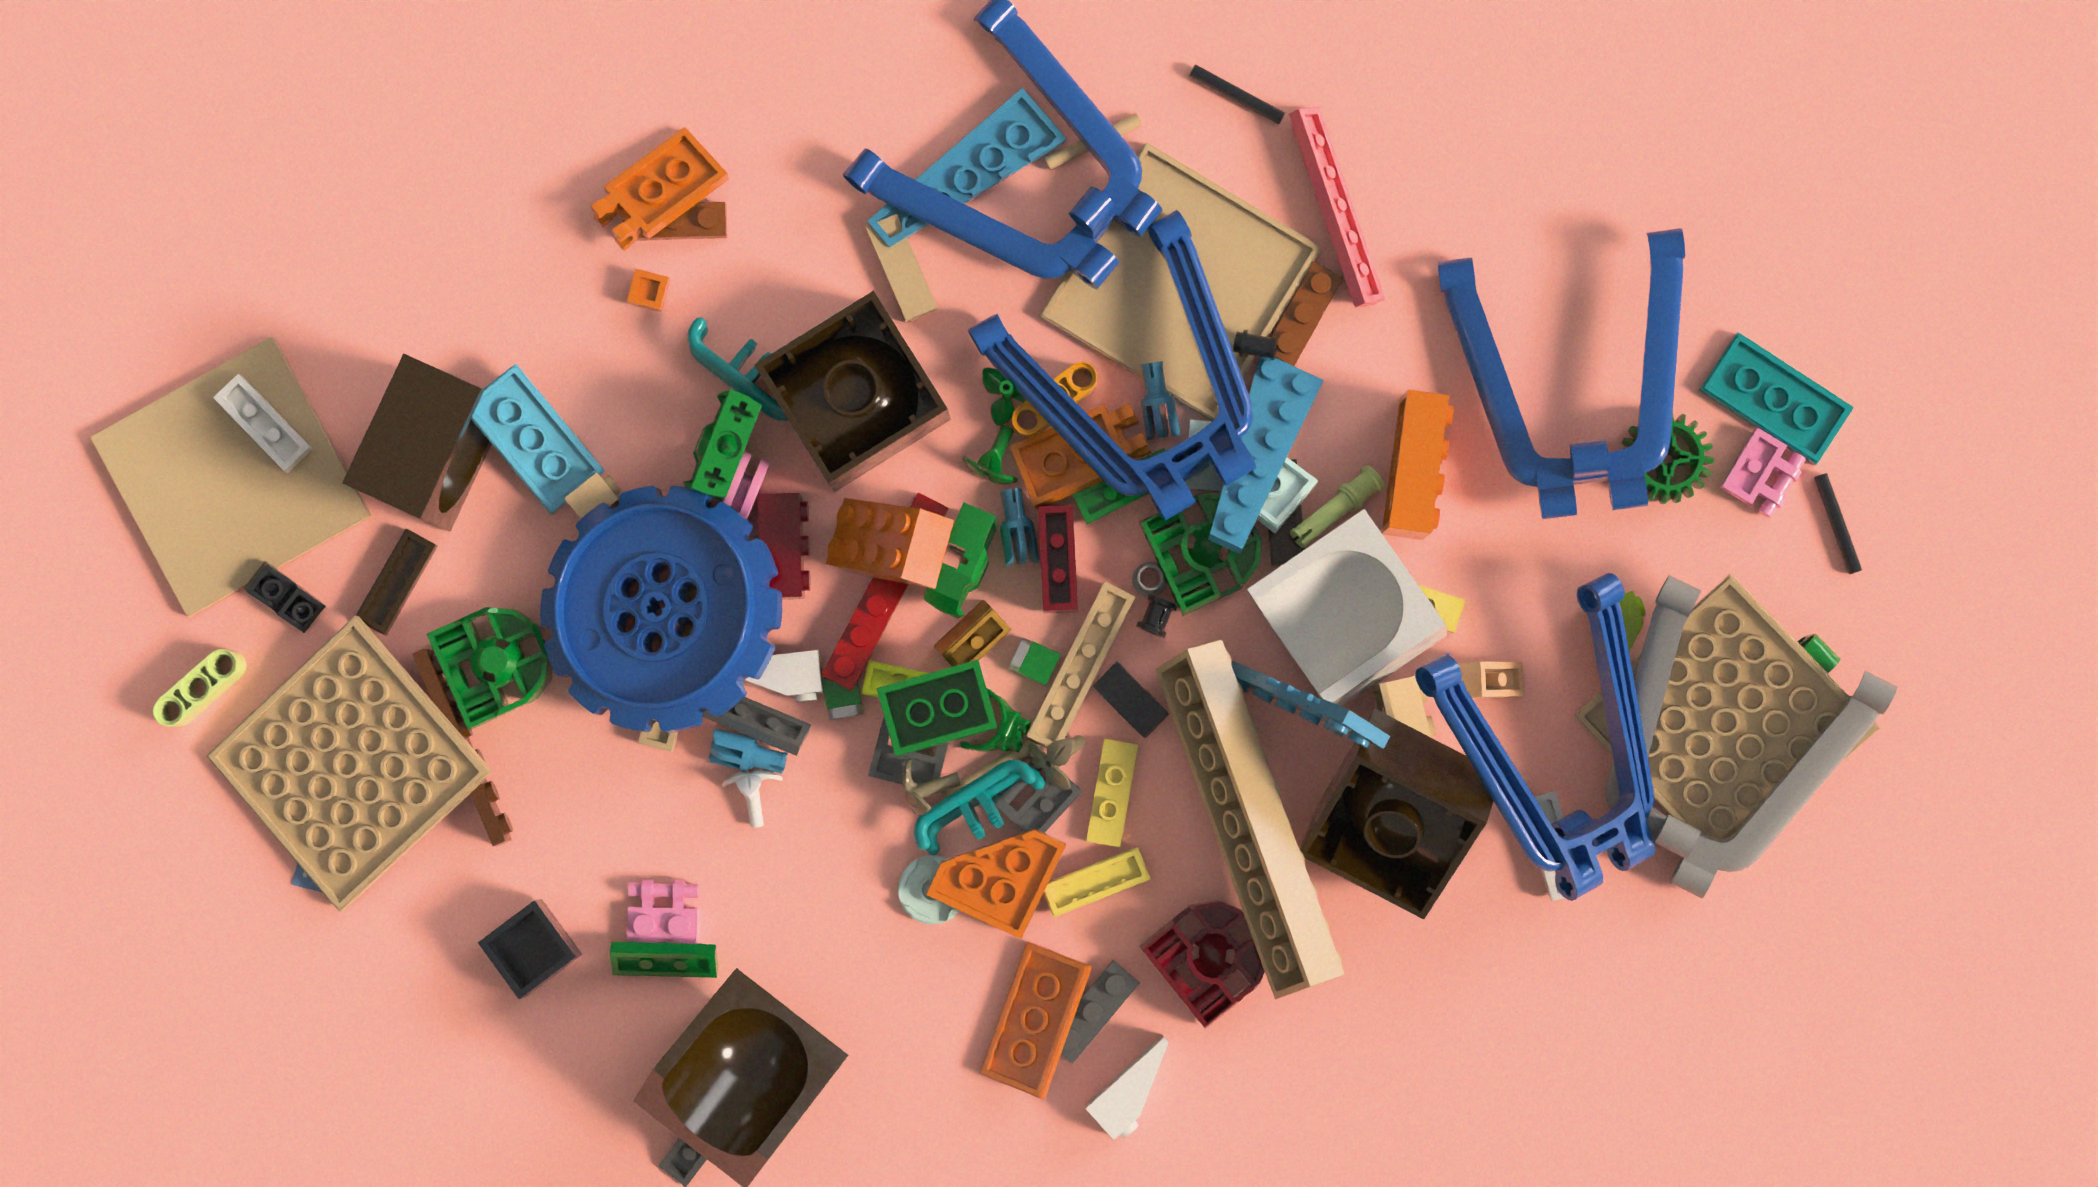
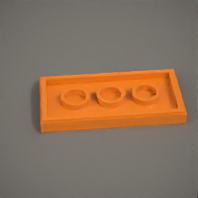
M1027 941L979 1074L1037 1098L1045 1099L1092 966Z

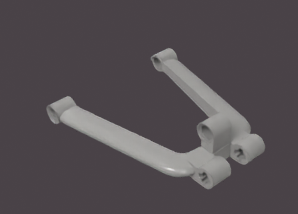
M1668 575L1655 600L1656 606L1652 613L1634 679L1648 756L1682 630L1701 593L1700 589L1671 575ZM1864 670L1857 689L1852 696H1849L1846 704L1740 827L1727 838H1716L1702 833L1700 830L1670 815L1666 816L1652 807L1646 821L1654 843L1682 856L1671 877L1670 883L1703 899L1718 870L1737 872L1754 864L1872 727L1879 715H1883L1887 711L1897 692L1898 686ZM1614 759L1612 760L1605 793L1610 810L1616 805L1619 798Z

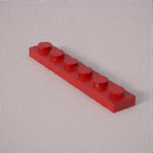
M919 492L910 506L943 517L946 516L949 510L945 505ZM872 578L821 674L822 677L853 692L909 584Z

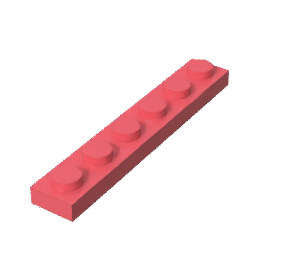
M1320 107L1297 109L1289 114L1293 133L1298 140L1304 158V165L1309 172L1315 190V197L1320 204L1326 222V229L1331 236L1338 264L1341 266L1348 286L1349 296L1355 308L1382 302L1386 299Z

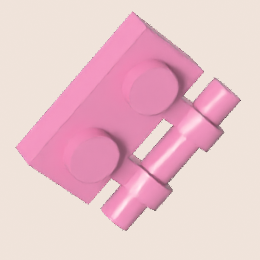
M1756 428L1719 488L1748 506L1753 504L1757 495L1762 497L1765 501L1758 512L1771 518L1776 508H1781L1786 500L1784 495L1792 481L1796 482L1801 475L1800 468L1806 458L1794 452L1787 462L1781 458L1787 445L1761 429ZM1775 469L1779 472L1780 476L1773 488H1771L1765 482L1772 470Z
M643 879L642 883H628V896L641 897L642 907H628L626 942L698 943L699 908H685V898H698L699 884H686L685 880H674L673 883H654L653 879ZM654 897H673V908L654 907Z

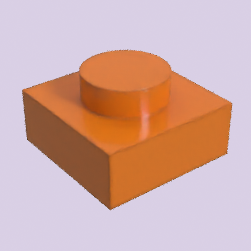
M635 268L626 302L631 305L662 312L670 278Z

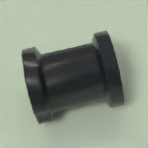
M1149 594L1147 598L1149 601L1142 621H1138L1136 627L1165 638L1167 634L1164 631L1171 612L1176 611L1178 606L1170 601Z

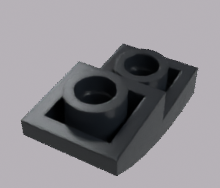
M264 561L244 587L247 593L274 610L278 616L303 633L307 631L325 608L324 603L267 561Z
M1117 661L1093 685L1103 698L1144 738H1147L1169 715V712L1147 689L1143 688L1128 670Z

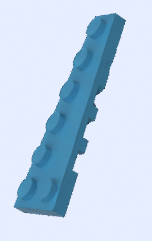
M1021 88L915 180L965 204L1061 146L1067 141V138L1030 95ZM886 204L867 220V224L875 230L889 248L904 238H909L929 226V224L889 204ZM897 214L903 231L890 238L877 222Z
M1259 357L1249 391L1253 410L1252 424L1248 432L1241 438L1257 468L1226 486L1223 484L1208 540L1238 554L1241 553L1324 380L1277 358L1271 360L1270 358Z
M1232 661L1231 665L1243 692L1248 693L1249 689L1252 688L1254 689L1252 695L1269 704L1274 698L1277 700L1275 705L1293 715L1296 709L1300 710V717L1317 726L1320 720L1324 721L1323 727L1342 737L1343 734L1347 735V733H1350L1348 739L1364 748H1367L1372 743L1384 749L1390 738L1388 734L1349 709L1323 698L1320 700L1306 691H1300L1287 683L1279 682L1268 675Z

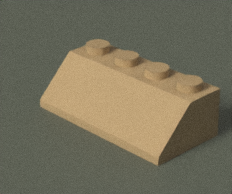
M1415 676L1381 683L1372 687L1377 710L1429 737L1436 736L1432 716H1426L1423 703L1428 701L1427 696L1420 690Z

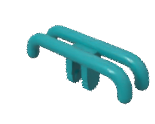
M702 317L694 319L688 329L687 341L691 355L697 362L733 390L745 394L761 404L760 411L768 417L778 421H788L777 401L755 384L761 377L756 367L754 366L745 376L739 372L747 359L755 352L758 343L753 339H749L732 361L727 363L703 344V339L708 333L706 320ZM767 352L759 359V361L769 356L771 353Z
M1008 760L1000 763L933 805L927 813L917 818L913 830L917 847L920 850H926L930 855H937L940 851V846L937 842L939 830L962 815L976 839L984 838L986 836L985 830L980 823L975 807L981 804L991 824L998 829L1004 825V822L991 797L1021 779L1024 783L1031 784L1033 789L1040 790L1045 785L1043 777L1036 769L1020 760Z

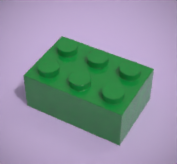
M979 660L876 688L895 757L998 728Z

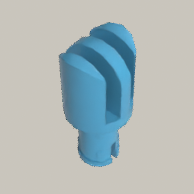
M1163 361L1141 364L1147 395H1144V399H1141L1147 440L1155 438V429L1159 438H1167L1169 432L1168 420L1172 436H1180L1175 397L1170 391L1167 392Z
M1014 488L1013 493L1011 489L1000 492L1005 514V521L1000 525L1006 566L1013 565L1014 554L1018 565L1026 564L1027 546L1030 562H1040L1034 523L1025 516L1021 488Z
M720 729L713 731V741L711 742L708 762L746 772L753 767L783 774L788 753L758 746L759 743L752 737Z

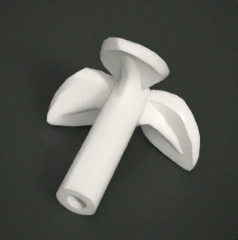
M756 769L752 773L742 771L731 775L722 783L724 788L729 784L736 783L741 794L746 797L751 828H758L764 825L759 793L761 781L766 779L783 780L782 776L772 771Z

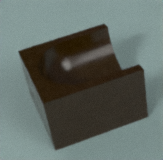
M874 290L754 364L834 492L951 420L947 406Z
M403 353L342 484L451 532L492 445L471 419L484 390Z
M1374 708L1367 721L1390 736L1384 749L1372 743L1367 748L1355 742L1353 743L1315 808L1300 850L1304 858L1424 920L1487 824L1493 800L1466 755Z
M736 968L652 1069L633 1102L740 1186L748 1187L849 1055Z

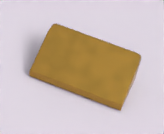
M982 600L935 643L934 648L953 667L974 660H980L1012 629L985 600Z

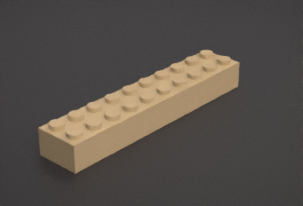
M1219 640L1189 648L1155 670L1276 1000L1345 975L1342 968L1341 956L1335 949L1329 932L1328 921L1323 916L1317 900L1316 888L1311 883L1306 870L1304 855L1298 848L1292 832L1291 820L1286 815L1281 802L1279 787L1273 780L1268 766L1267 755L1259 742L1255 722L1245 704L1243 689L1237 682L1230 654L1225 649L1223 641Z

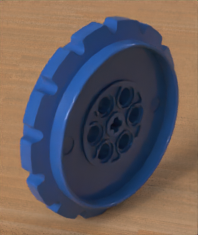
M655 486L636 488L621 493L619 495V505L616 508L603 502L589 511L576 523V528L579 531L578 538L575 541L564 539L561 542L548 568V573L554 576L555 583L553 587L542 590L540 623L542 627L552 629L553 632L552 637L544 643V647L555 674L562 678H572V684L568 692L588 711L596 715H603L609 709L610 723L631 730L650 732L654 723L658 722L661 731L668 733L684 731L701 726L703 723L702 716L706 710L715 716H721L729 711L747 695L743 685L745 679L748 677L756 680L761 678L775 650V645L768 641V633L781 627L783 611L782 592L769 586L770 580L778 575V570L767 544L758 538L749 540V534L753 530V525L730 505L719 502L714 508H711V497L681 486H671L668 494L664 497L662 491ZM669 566V578L661 582L659 579L660 571L664 567ZM638 581L639 591L634 597H630V585ZM695 585L697 596L694 600L688 602L686 593L691 586ZM661 602L665 604L664 608H660L659 604ZM661 609L663 613L658 615L656 611ZM630 616H634L635 626L630 632H627L625 630V622ZM691 620L693 623L692 633L684 637L682 633L683 625ZM660 635L662 645L658 651L653 652L652 641L656 636Z

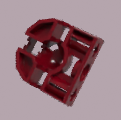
M1219 900L1189 905L1139 946L1205 1029L1232 1009L1247 994L1256 989L1265 973L1252 936L1239 946L1237 940L1235 941L1231 936L1232 934L1228 932L1242 919L1246 920L1243 910ZM1192 911L1205 928L1189 941L1177 927L1176 923ZM1177 937H1179V939H1178L1176 942H1174L1171 946H1169L1166 950H1164V951H1163L1161 954H1159L1156 958L1154 957V956H1155L1156 954H1158L1161 950H1163L1166 946H1168L1171 942H1173ZM1194 944L1200 947L1198 952L1199 958L1196 959L1192 957ZM1234 949L1235 957L1232 964L1225 961L1227 956L1226 950ZM1185 960L1191 973L1202 981L1193 990L1175 969ZM1238 968L1250 984L1233 997L1221 981L1227 979V976L1234 973Z

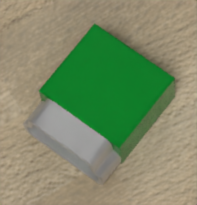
M1023 637L1009 669L1046 686L1061 654Z
M826 678L822 679L829 720L864 714L858 682L853 692Z

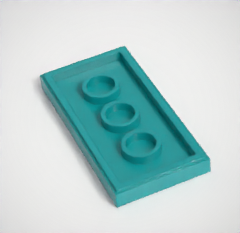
M1739 332L1733 336L1698 390L1755 428L1761 429L1786 444V448L1804 456L1806 461L1814 466L1819 463L1854 409L1852 405Z

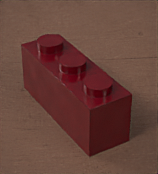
M800 493L757 494L759 539L767 544L778 570V575L770 580L769 586L782 592V600L805 599V591H811L810 570H804V556H810L809 536H803V522H809L808 501H802Z
M1073 505L1038 506L1043 614L1078 612Z

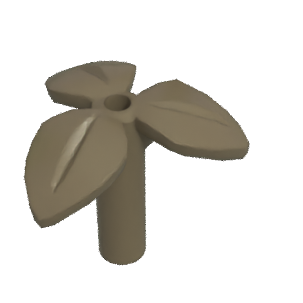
M1076 735L1072 739L1057 740L1047 746V754L1040 745L1030 743L1028 744V753L1036 769L1044 766L1047 768L1045 778L1052 785L1059 789L1069 790L1071 788L1070 780L1059 767L1065 765L1072 755L1086 745V741L1081 735Z
M912 758L906 761L902 773V784L906 791L907 802L913 813L923 815L931 809V806L923 799L924 797L961 785L957 772L922 784L915 783L911 777Z

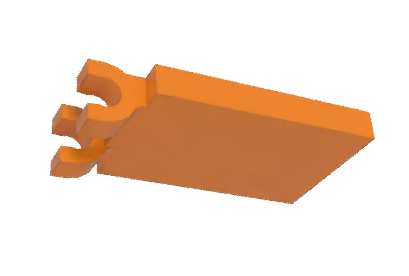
M684 127L604 186L607 196L593 203L591 209L595 213L593 215L594 219L602 228L610 223L616 214L625 221L612 229V233L616 236L615 242L625 251L637 240L640 233L647 239H650L728 181L729 177L722 166Z
M1130 403L1108 413L1105 405L1086 412L1130 458H1141L1152 453L1143 433L1137 434L1127 441L1124 438L1121 429L1139 424ZM1053 428L1010 446L1036 510H1038V506H1047L1103 481Z

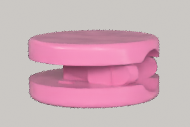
M744 451L727 496L722 502L733 507L747 519L770 462L761 458L755 475L746 472L752 454Z

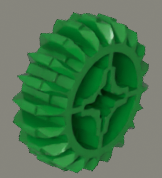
M1683 413L1677 417L1675 422L1674 415H1672L1671 441L1668 455L1671 454L1672 458L1677 460H1673L1666 465L1662 462L1655 468L1656 479L1659 480V483L1650 478L1647 473H1644L1649 502L1654 500L1657 493L1659 503L1662 505L1668 502L1669 495L1675 504L1681 502L1682 494L1686 498H1691L1694 496L1692 487L1698 490L1704 487V483L1699 477L1708 478L1711 475V471L1703 467V465H1709L1714 462L1713 457L1704 456V452L1711 450L1713 445L1711 443L1702 445L1701 440L1707 436V432L1702 431L1696 434L1694 430L1697 428L1698 422L1695 420L1688 424V426L1684 425L1686 415ZM1631 426L1628 429L1629 434L1634 439L1623 438L1621 441L1623 446L1628 448L1635 443L1638 427ZM1673 433L1680 436L1687 443L1690 452L1683 451L1677 446L1676 436ZM1691 465L1687 477L1681 483L1670 485V478L1674 476L1676 466Z

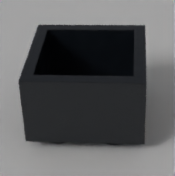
M543 899L534 900L478 942L518 999L530 995L583 955Z

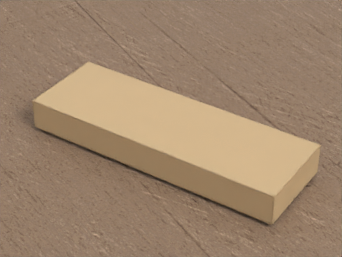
M897 214L877 222L890 238L903 231ZM870 225L866 226L867 233L906 323L937 310V305L908 238H904L889 248Z

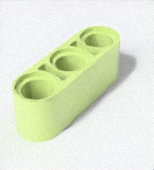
M217 649L211 652L156 701L153 707L155 720L167 727H184L245 674L247 664L244 656L237 651ZM229 656L233 666L229 673L224 674L221 671L220 664L223 658ZM202 679L206 684V692L203 696L197 697L194 692V686L198 680ZM176 702L180 708V713L177 719L172 721L168 716V708L172 703Z

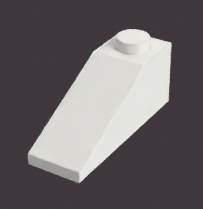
M811 650L772 655L760 679L756 680L748 677L745 681L790 697L796 696V702L817 700V693H824L820 651Z
M1164 1035L1157 1039L1085 1105L1086 1110L1113 1140L1118 1136H1121L1123 1139L1127 1138L1139 1126L1136 1120L1141 1116L1169 1044Z

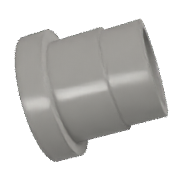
M1143 563L1134 571L1132 582L1139 594L1146 597L1149 594L1157 596L1164 590L1166 581L1157 563ZM1147 569L1155 570L1159 574L1160 583L1153 588L1145 587L1140 580V575L1143 571Z

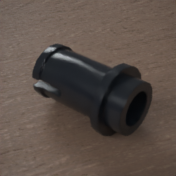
M1244 329L1243 333L1236 332L1233 352L1239 353V357L1247 354L1274 360L1278 338L1248 334V330Z

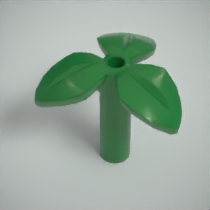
M986 367L982 371V381L988 393L1001 395V398L991 405V418L997 426H1001L1012 419L1015 409L1011 400L1014 398L1024 403L1026 399L997 369Z
M1002 425L992 448L985 452L977 463L964 456L962 458L964 463L974 474L979 477L986 475L991 482L998 484L1018 482V478L1001 473V459L1014 430L1009 426Z

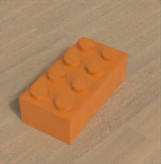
M1408 389L1399 399L1382 525L1383 535L1423 540L1433 532V529L1438 528L1440 509L1435 508V501L1438 495H1442L1445 474H1440L1439 471L1440 464H1442L1443 460L1447 459L1449 440L1444 439V434L1447 426L1452 424L1454 405H1448L1450 395Z
M844 498L842 506L837 513V525L833 539L828 545L826 565L862 576L935 589L954 520L919 508Z

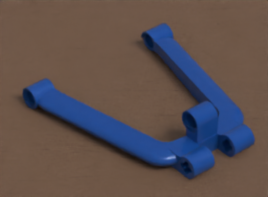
M989 0L973 20L977 21L988 33L995 36V40L1005 48L1109 175L1110 180L1103 192L1091 186L1068 213L1076 223V226L1057 243L1046 244L892 169L879 156L867 148H864L843 173V177L859 192L863 194L869 192L877 199L1030 275L1043 279H1053L1063 276L1070 271L1088 286L1097 290L1119 264V260L1113 253L1097 243L1114 221L1133 235L1141 237L1163 211L1162 207L1151 196L1138 189L1142 179V167L1135 151L1027 23L1017 15L1018 11L1009 0Z
M1178 210L1152 223L1148 227L1147 232L1167 263L1219 413L1213 422L1171 449L1143 461L1130 458L1014 340L1013 336L1005 329L998 313L968 329V333L982 356L986 355L991 364L1012 383L1013 387L1109 487L1126 496H1139L1148 493L1164 521L1196 503L1185 481L1209 468V461L1225 486L1257 468L1250 452L1241 439L1248 432L1252 424V403L1197 250L1191 240V231Z
M1682 228L1646 233L1650 251V282L1637 439L1630 447L1609 453L1606 440L1570 444V458H1544L1535 451L1477 293L1473 258L1468 257L1438 262L1441 292H1444L1449 313L1502 461L1509 474L1516 481L1526 486L1537 487L1542 520L1577 515L1574 485L1607 481L1612 511L1648 506L1644 473L1655 469L1663 462L1671 441L1684 272L1683 259L1686 256Z
M1606 573L1580 586L1576 594L1577 601L1583 611L1587 613L1590 622L1619 788V798L1616 805L1599 819H1592L1585 811L1576 810L1552 824L1550 823L1467 691L1458 663L1448 653L1417 668L1415 672L1416 682L1420 690L1426 696L1434 698L1439 711L1526 857L1534 866L1541 870L1555 871L1556 887L1561 895L1570 901L1576 900L1602 885L1604 877L1596 855L1607 850L1611 863L1620 871H1627L1655 854V844L1646 821L1653 807L1654 790L1623 614L1619 604L1623 600L1625 592L1619 578L1612 573Z

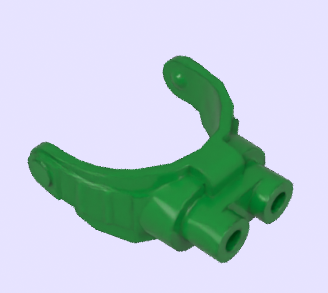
M987 688L989 696L997 701L1001 709L1002 720L1000 728L996 735L987 743L972 745L968 741H960L959 744L961 748L979 752L993 750L1007 752L1009 749L1019 752L1024 743L1021 736L1023 733L1028 732L1031 722L1022 718L1021 713L1013 710L1000 695Z

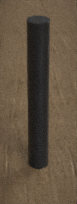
M1195 64L1189 75L1193 79L1278 125L1285 115V112L1197 64Z
M1828 473L1815 476L1817 488L1848 573L1850 575L1862 571L1863 569Z

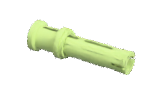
M1369 465L1362 467L1357 477L1349 483L1344 482L1339 486L1336 496L1297 527L1290 530L1291 537L1295 538L1298 536L1299 538L1295 542L1301 548H1305L1308 543L1348 511L1359 510L1363 507V501L1373 493L1383 491L1385 484L1381 476Z

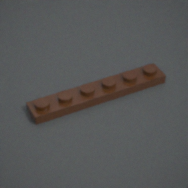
M424 648L413 653V658L431 700L473 748L469 738L473 736V732L467 729L463 717L461 718L456 707L457 703L450 687L447 686L442 674L443 671L433 650ZM478 748L475 749V751L477 752V754H478V755L484 760V762H485V759H484V757H483L481 751H480ZM485 779L470 794L492 846H501L512 841L509 833L513 832V827L508 815L505 812L501 814L496 801L500 797L492 780L487 781Z

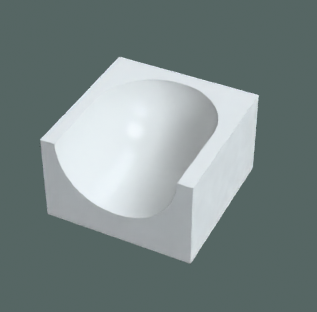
M1365 509L1247 589L1256 606L1320 698L1342 707L1447 636L1445 622Z

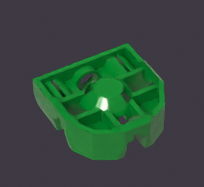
M732 389L717 395L721 403L714 421L702 429L693 452L696 466L691 480L683 481L686 489L718 500H722L727 496L762 407L761 404L749 396Z
M1201 493L1193 496L1205 520L1190 527L1182 511L1166 521L1163 520L1159 513L1139 521V525L1159 568L1164 574L1165 581L1182 617L1241 590L1260 564L1262 541L1255 525L1251 530L1252 537L1247 539L1240 554L1229 550L1225 561L1218 558L1221 548L1225 547L1208 540L1221 494ZM1178 522L1177 524H1175V525H1173V526H1171V527H1169V528H1167V529H1164V530H1162V531H1160V532H1158V533L1152 535V533H1154V532H1156V531H1158V530H1160V529H1163V528H1165V527H1167V526H1169V525H1171V524H1173V523ZM1190 534L1197 539L1193 549L1187 548ZM1180 545L1184 561L1192 568L1180 575L1168 551ZM1228 567L1236 586L1220 593L1211 574ZM1206 584L1208 585L1207 587L1199 591H1196L1186 597H1181L1182 595L1187 594L1199 587H1202Z
M963 502L952 527L948 544L950 545V550L964 556L967 564L960 563L956 569L942 563L936 588H926L923 599L928 604L958 619L964 616L961 610L969 592L979 588L989 565L987 551L998 528L995 515Z
M485 607L427 633L434 653L469 730L506 715L516 708L532 703L540 697L552 680L553 668L544 647L545 639L542 629L536 622L520 611ZM487 615L495 634L480 639L473 621L480 616ZM535 636L541 651L525 658L524 653H521L519 643ZM497 639L510 643L505 649L495 646ZM469 659L473 674L481 682V684L472 688L469 687L466 675L459 665ZM484 672L494 674L495 682L486 678ZM516 681L523 698L509 704L502 687Z

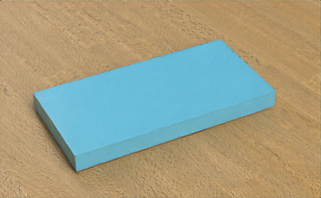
M517 363L483 389L484 392L471 419L550 514L565 504L566 500L564 498L596 472L601 475L605 471Z

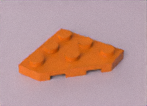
M1034 828L943 860L926 895L1022 939L1066 847V843Z

